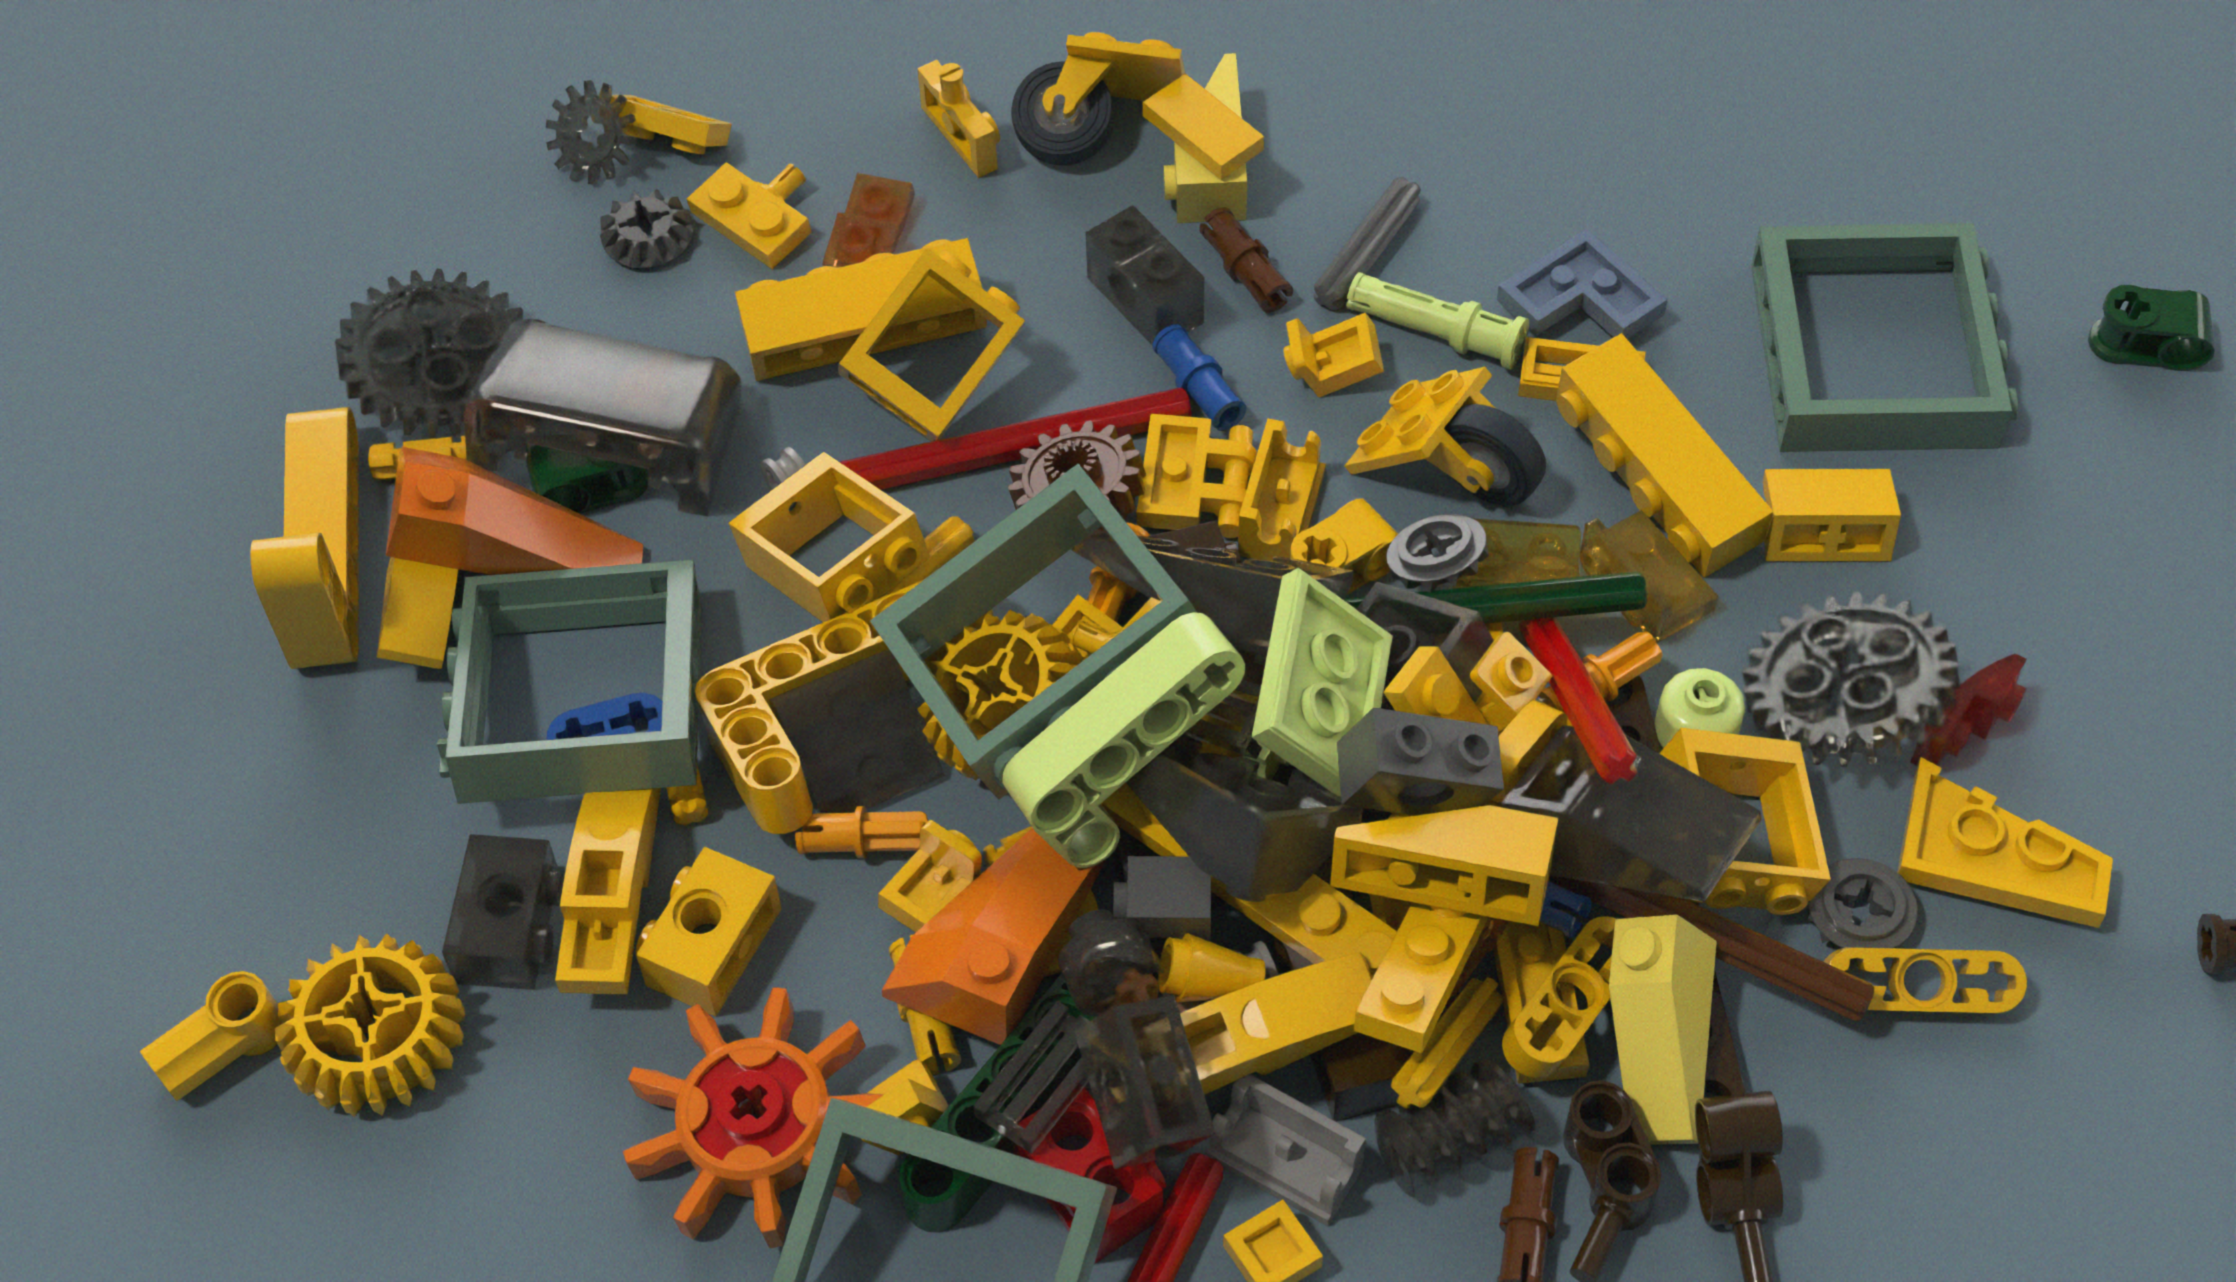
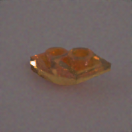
M857 173L845 213H837L822 262L823 266L839 268L864 262L875 254H893L903 232L915 196L913 184Z

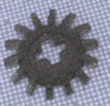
M592 80L584 81L583 96L571 85L565 89L571 102L566 105L555 99L552 107L560 113L558 121H546L545 128L556 130V139L546 142L548 151L560 149L563 154L554 163L558 170L570 163L574 165L569 179L575 182L587 170L588 184H597L601 167L607 180H611L616 177L612 158L616 159L623 166L627 165L630 161L625 152L619 148L620 143L636 144L637 138L622 134L621 130L636 121L635 115L629 114L619 118L618 115L624 109L627 99L620 94L610 104L612 85L603 83L599 96ZM590 117L593 123L602 124L604 127V134L597 137L598 146L594 148L592 142L582 141L581 132L588 128L587 119Z

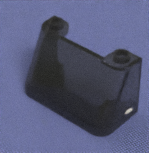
M539 319L515 321L506 327L471 387L464 408L466 459L487 470L497 472L503 455L514 451V458L527 461L533 444L649 469L648 487L661 489L662 482L664 481L679 493V511L708 517L741 402V379L738 373L726 361L717 357H700L550 325Z

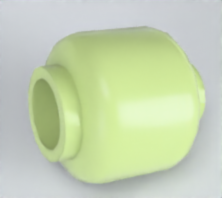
M1707 668L1688 669L1674 675L1663 688L1654 722L1659 743L1664 749L1680 728L1739 735L1745 714L1743 694L1733 680L1721 672Z

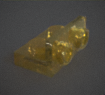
M1642 510L1608 529L1598 518L1585 523L1579 554L1587 576L1636 571L1643 573L1647 587L1646 607L1641 610L1621 611L1629 624L1634 627H1640L1644 632L1648 631L1657 643L1715 611L1719 596Z
M1472 518L1479 522L1485 530L1489 557L1478 563L1477 574L1460 576L1457 578L1456 587L1450 584V588L1580 577L1578 564L1581 529L1577 525Z

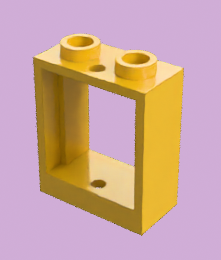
M926 247L839 362L838 373L929 441L940 440L1020 333L1025 320L1017 314L1021 309L1020 306L1006 293L996 287H991L987 292L970 280L968 277L972 271L959 258L945 250H942L938 256ZM927 276H930L1000 328L941 408L869 356V353Z
M825 452L821 453L728 523L746 567L822 622L847 612L852 613L859 607L875 601L931 558L915 513ZM796 502L794 509L789 511L791 504ZM843 515L874 535L820 577L790 557L792 553Z
M1680 728L1654 759L1652 766L1678 897L1689 902L1706 903L1709 907L1716 909L1737 906L1766 909L1775 915H1789L1799 913L1804 909L1808 901H1811L1831 880L1800 742ZM1703 791L1760 797L1774 865L1716 859Z

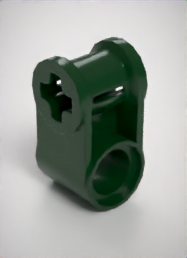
M2119 285L2112 288L2104 299L2102 308L2104 312L2103 318L2095 322L2088 335L2090 349L2095 355L2106 362L2114 364L2129 363L2166 367L2176 371H2189L2207 364L2213 358L2215 351L2210 303L2206 296L2191 290L2170 291L2142 288L2135 285ZM2128 301L2125 310L2120 309L2123 302ZM2122 339H2126L2125 345L2119 348Z
M606 423L597 428L565 437L545 439L532 446L525 456L532 491L579 514L611 504L634 500L647 490L651 482L649 467L645 460L638 456L641 451L639 436L635 429L624 423ZM611 439L615 440L619 454L613 455L609 444ZM623 470L627 482L626 485H621L617 471Z

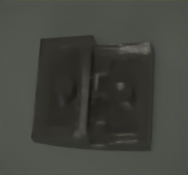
M889 649L769 699L779 724L799 756L808 791L817 813H855L857 806H865L866 809H869L945 776L932 740L922 732L926 725L924 718L916 712L898 661Z

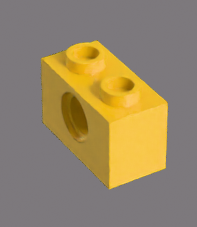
M704 846L692 867L685 866L676 876L670 892V901L659 919L650 920L638 938L636 956L645 985L690 1006L699 1004L708 1014L716 1017L782 909L775 876ZM703 924L717 925L713 930L704 934L691 933L695 928Z

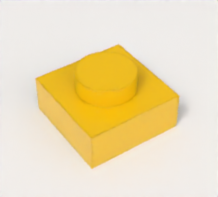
M1283 1199L1223 1235L1224 1249L1247 1282H1298L1322 1267V1253Z

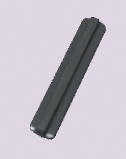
M1398 177L1392 181L1315 283L1314 299L1319 305H1325L1331 311L1343 306L1347 300L1349 288L1355 275L1358 272L1366 274L1419 204L1421 189L1416 182H1409L1404 177Z

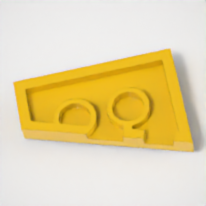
M1920 757L1915 771L1897 871L1906 882L2096 928L2100 927L2106 915L2113 864L2112 857L2040 819L2031 822L2021 819L1995 805L1998 797L1977 786H1974L1971 792L1940 776L1941 767Z

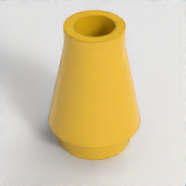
M1186 933L1183 939L1169 937L1166 940L1158 972L1160 992L1173 994L1176 1002L1213 1000L1265 980V962L1263 959L1245 956L1189 933Z

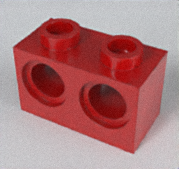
M1082 1083L1011 1127L1014 1155L1115 1186L1130 1195L1125 1202L1112 1205L1094 1262L1095 1264L1156 1224L1163 1210V1189L1166 1188V1182L1153 1159L1145 1152H1141L1136 1156L1122 1136L1126 1133L1125 1128L1121 1125L1119 1117L1110 1103L1105 1099L1095 1102ZM1071 1135H1078L1089 1141L1085 1147L1074 1151L1065 1150L1056 1145L1062 1138ZM1044 1197L1066 1229L1070 1231L1076 1207Z

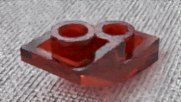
M2014 653L1979 670L1959 685L1940 704L1923 727L1910 763L1917 766L1920 757L1939 766L1946 753L1955 757L1960 755L1971 733L1986 740L1998 718L2009 723L2027 691L2026 687L2017 683L2027 659Z

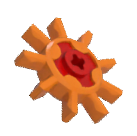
M773 987L764 1008L763 1023L759 1037L741 1039L727 1044L722 1039L715 1019L699 1004H696L687 1009L686 1014L693 1040L706 1057L692 1069L687 1078L679 1079L657 1070L637 1067L632 1068L628 1077V1081L637 1097L650 1104L675 1109L676 1129L624 1150L623 1154L626 1164L635 1180L657 1174L680 1163L691 1162L699 1175L680 1201L673 1219L681 1233L693 1240L707 1224L724 1194L729 1193L736 1196L754 1197V1220L770 1249L784 1246L786 1219L780 1204V1192L796 1185L806 1177L831 1098L867 1107L884 1095L863 1093L831 1096L825 1081L852 1061L866 1047L860 1029L850 1020L832 1032L819 1045L806 1054L794 1045L787 1043L794 1023V1007L786 988ZM843 1163L833 1196L853 1205L862 1193L856 1178L846 1164Z

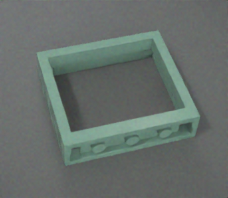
M1974 223L1759 227L1751 269L1779 452L1996 449L2000 447L2009 420H2016L2018 398L2016 389L2014 387H2007L2005 378L2008 365L2007 344L2004 339H1997L1995 326L1998 320V300L1995 293H1988L1987 290L1988 252L1985 247L1978 246ZM1952 271L1977 397L1811 400L1791 273Z
M1077 464L879 613L870 622L969 766L996 798L1000 800L1008 794L1002 783L1003 771L1006 764L1016 753L1172 621L1182 615L1192 612L1197 613V611L1091 478ZM1102 526L1162 602L981 739H978L924 660L945 645V642H949L964 630V626H970Z
M694 559L465 577L462 608L452 609L453 631L458 647H449L447 652L448 675L453 686V692H444L442 696L443 722L446 731H448V738H439L437 742L441 757L439 774L442 778L451 777L457 804L697 784L699 705L695 695V687L700 680L702 605ZM666 621L661 731L483 745L494 635Z
M831 1098L772 1282H805L851 1136L1076 1207L1054 1282H1089L1117 1187L855 1103Z

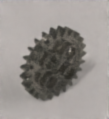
M437 268L434 272L432 281H424L417 270H411V284L404 286L396 278L390 276L387 278V293L384 294L378 289L369 287L367 289L368 305L352 302L350 304L351 319H341L340 321L341 338L335 340L339 380L345 381L348 399L360 398L361 413L364 416L379 410L380 426L383 428L388 427L397 419L402 420L405 436H410L418 425L426 426L429 439L436 438L439 427L448 425L451 433L457 438L461 437V423L467 421L478 430H484V414L486 412L494 417L503 419L505 417V401L519 404L521 402V386H530L531 367H534V345H532L531 325H523V309L521 307L509 309V294L506 291L490 297V282L486 279L478 283L474 288L467 286V272L462 271L453 282H447L440 268Z
M1854 592L1849 604L1839 606L1837 600L1832 595L1827 596L1825 610L1818 612L1812 606L1804 603L1801 605L1802 619L1796 621L1787 616H1780L1778 619L1781 634L1772 631H1762L1760 636L1763 648H1754L1748 651L1751 666L1743 668L1742 671L1745 682L1743 691L1748 713H1752L1755 729L1757 731L1766 730L1767 737L1771 739L1800 742L1802 753L1808 748L1811 749L1814 765H1820L1829 753L1838 754L1841 767L1848 766L1853 753H1862L1869 764H1875L1877 749L1886 747L1897 757L1902 755L1900 740L1907 737L1914 742L1922 744L1926 741L1923 724L1933 727H1942L1944 725L1942 709L1955 708L1954 690L1960 688L1961 685L1955 643H1949L1946 626L1934 627L1932 613L1928 610L1913 616L1912 605L1909 600L1901 602L1893 609L1888 608L1887 596L1882 593L1871 605H1863L1859 592Z

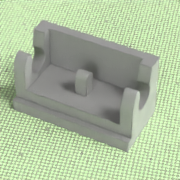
M1250 1074L1236 1080L1232 1087L1231 1104L1225 1116L1217 1113L1213 1119L1210 1128V1147L1206 1152V1156L1216 1159L1223 1165L1224 1169L1279 1200L1283 1199L1286 1204L1328 1227L1363 1170L1366 1138Z

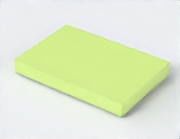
M1296 568L1282 576L1252 738L1341 798L1337 742L1373 707L1381 709L1393 636L1300 568Z

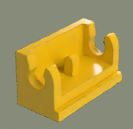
M1267 418L1239 513L1238 552L1242 557L1294 567L1290 556L1291 544L1295 536L1301 531L1310 528L1326 470V463L1320 462L1321 440L1314 431H1309L1304 447L1293 446L1286 441L1288 432L1284 421Z
M1765 469L1763 477L1764 497L1766 503L1774 511L1764 541L1766 561L1892 560L1901 513L1890 469Z

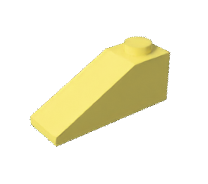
M1236 53L1224 54L1205 89L1242 118ZM1174 142V165H1163L1165 200H1176L1177 223L1206 222L1204 220L1206 215L1222 207L1229 208L1237 221L1246 220V163L1221 180Z
M1679 915L1615 919L1609 991L1623 1090L1632 1100V1105L1650 1145L1698 1144L1695 1126V1104L1698 1099L1704 1098L1717 941Z

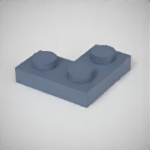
M1588 229L1580 232L1499 284L1497 301L1514 317L1522 316L1529 319V330L1535 336L1541 334L1577 309L1582 308L1613 337L1622 333L1629 339L1665 315L1668 300Z

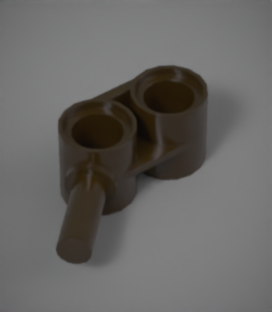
M1602 1080L1588 1082L1579 1087L1573 1094L1563 1133L1566 1151L1572 1159L1581 1164L1591 1188L1589 1202L1591 1211L1595 1215L1570 1268L1572 1277L1580 1282H1597L1620 1231L1633 1230L1645 1223L1651 1215L1662 1176L1659 1162L1637 1117L1632 1100L1622 1088L1614 1083ZM1592 1117L1600 1118L1608 1122L1613 1129L1606 1132L1595 1131L1586 1126L1582 1120ZM1615 1179L1628 1180L1634 1183L1641 1192L1636 1195L1621 1194L1613 1189L1609 1182Z
M1770 1090L1698 1099L1695 1104V1126L1699 1144L1696 1182L1703 1218L1708 1226L1725 1224L1726 1229L1734 1231L1744 1282H1773L1762 1225L1768 1222V1218L1781 1217L1783 1213L1784 1201L1781 1176L1778 1165L1773 1155L1781 1154L1783 1144L1782 1124L1776 1099Z

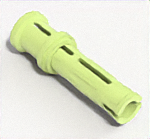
M1361 272L1355 275L1347 295V299H1349L1346 303L1347 309L1362 313L1366 312V314L1383 318V320L1438 336V338L1448 340L1450 347L1454 348L1455 352L1466 354L1468 350L1499 359L1501 360V366L1510 370L1516 366L1522 354L1529 331L1528 318L1518 316L1515 320L1502 317L1482 310L1481 303L1475 301L1463 302L1462 305L1449 303L1415 290L1381 281Z

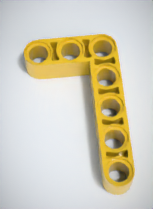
M351 407L287 414L285 423L284 535L277 538L253 540L251 544L250 557L254 585L291 669L357 662L359 442L356 422Z
M922 581L863 605L852 613H844L717 667L704 674L697 682L695 695L710 743L756 824L763 831L772 834L793 832L806 824L813 811L799 756L785 733L909 680V677L870 620ZM993 609L987 612L988 614L994 616ZM986 614L970 626H974L978 630L981 629ZM964 630L949 642L957 644L964 638ZM945 645L924 660L930 670L931 667L928 662L942 661L947 655Z

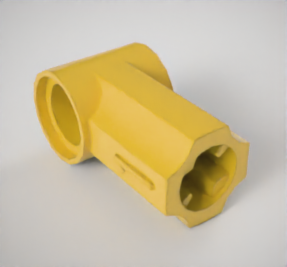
M245 971L231 972L219 978L211 986L206 996V1004L143 1048L140 1052L173 1098L178 1101L241 1055H262L277 1045L274 1028L282 1024L278 1016L277 1001L264 982L255 974ZM256 1007L248 1017L237 1020L244 1011Z

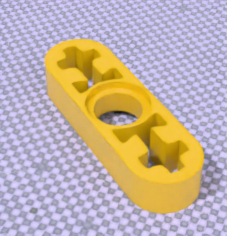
M1608 916L1596 917L1585 925L1504 1033L1502 1039L1504 1056L1508 1063L1519 1073L1531 1078H1544L1552 1075L1568 1057L1609 1001L1612 954L1599 972L1587 963L1597 952L1601 944L1608 946L1612 950L1616 918ZM1570 983L1577 986L1586 996L1587 1009L1575 1010L1566 1006L1557 995L1556 984ZM1546 1020L1557 1029L1547 1040L1542 1050L1539 1051L1529 1042Z
M1848 947L1832 952L1824 960L1825 963L1846 971L1849 968L1850 959L1854 958L1857 959V967L1860 971L1886 972L1883 958L1890 957L1893 959L1888 972V986L1893 998L1892 1001L1883 1000L1886 986H1874V996L1867 1010L2003 1013L2013 1009L2021 1002L2027 988L2026 973L2020 962L2012 955L2002 951ZM1953 959L1961 960L1958 974L1982 975L1987 973L1989 962H1994L1995 972L2000 975H2007V989L1996 990L1994 1001L1990 1002L1988 992L1985 989L1958 988L1961 1002L1954 1003L1952 1000L1957 988V974L1952 963ZM1918 960L1931 962L1938 969L1941 977V984L1937 993L1933 997L1922 1001L1912 997L1904 985V974L1907 968Z

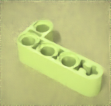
M1194 612L1182 615L1172 621L1016 753L1006 764L1002 783L1035 832L1069 864L1077 868H1088L1107 859L1117 847L1120 831L1101 803L1237 688L1245 674V663L1241 655L1208 616L1203 613Z

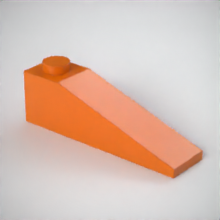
M401 446L386 556L487 575L642 563L643 544L466 459Z
M1033 828L1030 829L912 935L882 988V997L1001 1045L1021 1022L1106 859L1088 868H1077L1069 864Z

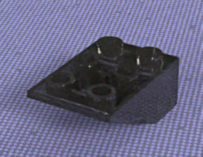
M1562 725L1501 802L1502 808L1558 818L1550 876L1566 877L1606 884L1616 888H1629L1669 895L1679 899L1705 902L1762 820L1761 811L1626 734V738L1637 755L1633 764L1638 772L1630 782L1620 778L1610 785L1604 782L1598 774L1573 726Z

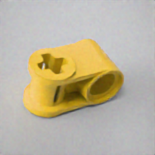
M1363 498L1355 499L1345 504L1335 514L1311 528L1301 531L1294 537L1290 548L1291 561L1294 567L1289 572L1300 568L1338 597L1343 598L1366 583L1382 578L1390 572L1387 563V550L1398 533Z

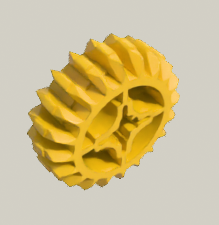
M1010 609L1002 620L997 616L986 613L982 627L979 630L974 626H964V638L957 644L945 642L947 655L944 659L928 663L935 678L977 738L981 739L1080 664L1083 659L1081 653L1069 642L1070 638L1059 627H1053L1042 617L1035 616L1033 613L1025 618L1021 613H1016ZM924 702L917 708L921 719L926 723L922 732L926 735L927 741L938 752L937 756L948 766H954L965 777L973 778L975 781L979 779V776L964 759L927 703Z
M386 933L377 947L372 948L368 939L358 935L355 949L344 953L343 949L332 943L330 951L332 959L325 964L308 959L306 969L310 978L308 980L289 979L288 990L293 999L277 1003L279 1009L278 1016L282 1024L274 1029L276 1032L275 1040L282 1050L280 1052L282 1055L280 1060L286 1072L293 1075L298 1089L303 1094H306L307 1097L314 1094L319 1104L326 1107L328 1111L340 1102L345 1112L355 1117L364 1103L369 1102L372 1110L383 1116L387 1106V1099L396 1096L402 1104L410 1107L412 1100L410 1090L419 1084L423 1088L434 1091L436 1080L432 1070H452L454 1059L449 1049L463 1046L464 1034L459 1024L465 1021V1009L461 999L458 998V993L460 992L454 977L452 975L449 976V973L446 972L442 961L434 953L425 956L421 946L417 945L413 940L399 948L396 939ZM379 988L403 990L413 994L414 997L405 998L403 993L386 994L381 992ZM373 1008H374V1010H375L377 1016H374V1015H373V1012H372ZM364 1033H368V1034H369V1040H368V1041H367L366 1036H365ZM337 1051L339 1056L357 1055L361 1057L362 1062L340 1061L324 1053Z

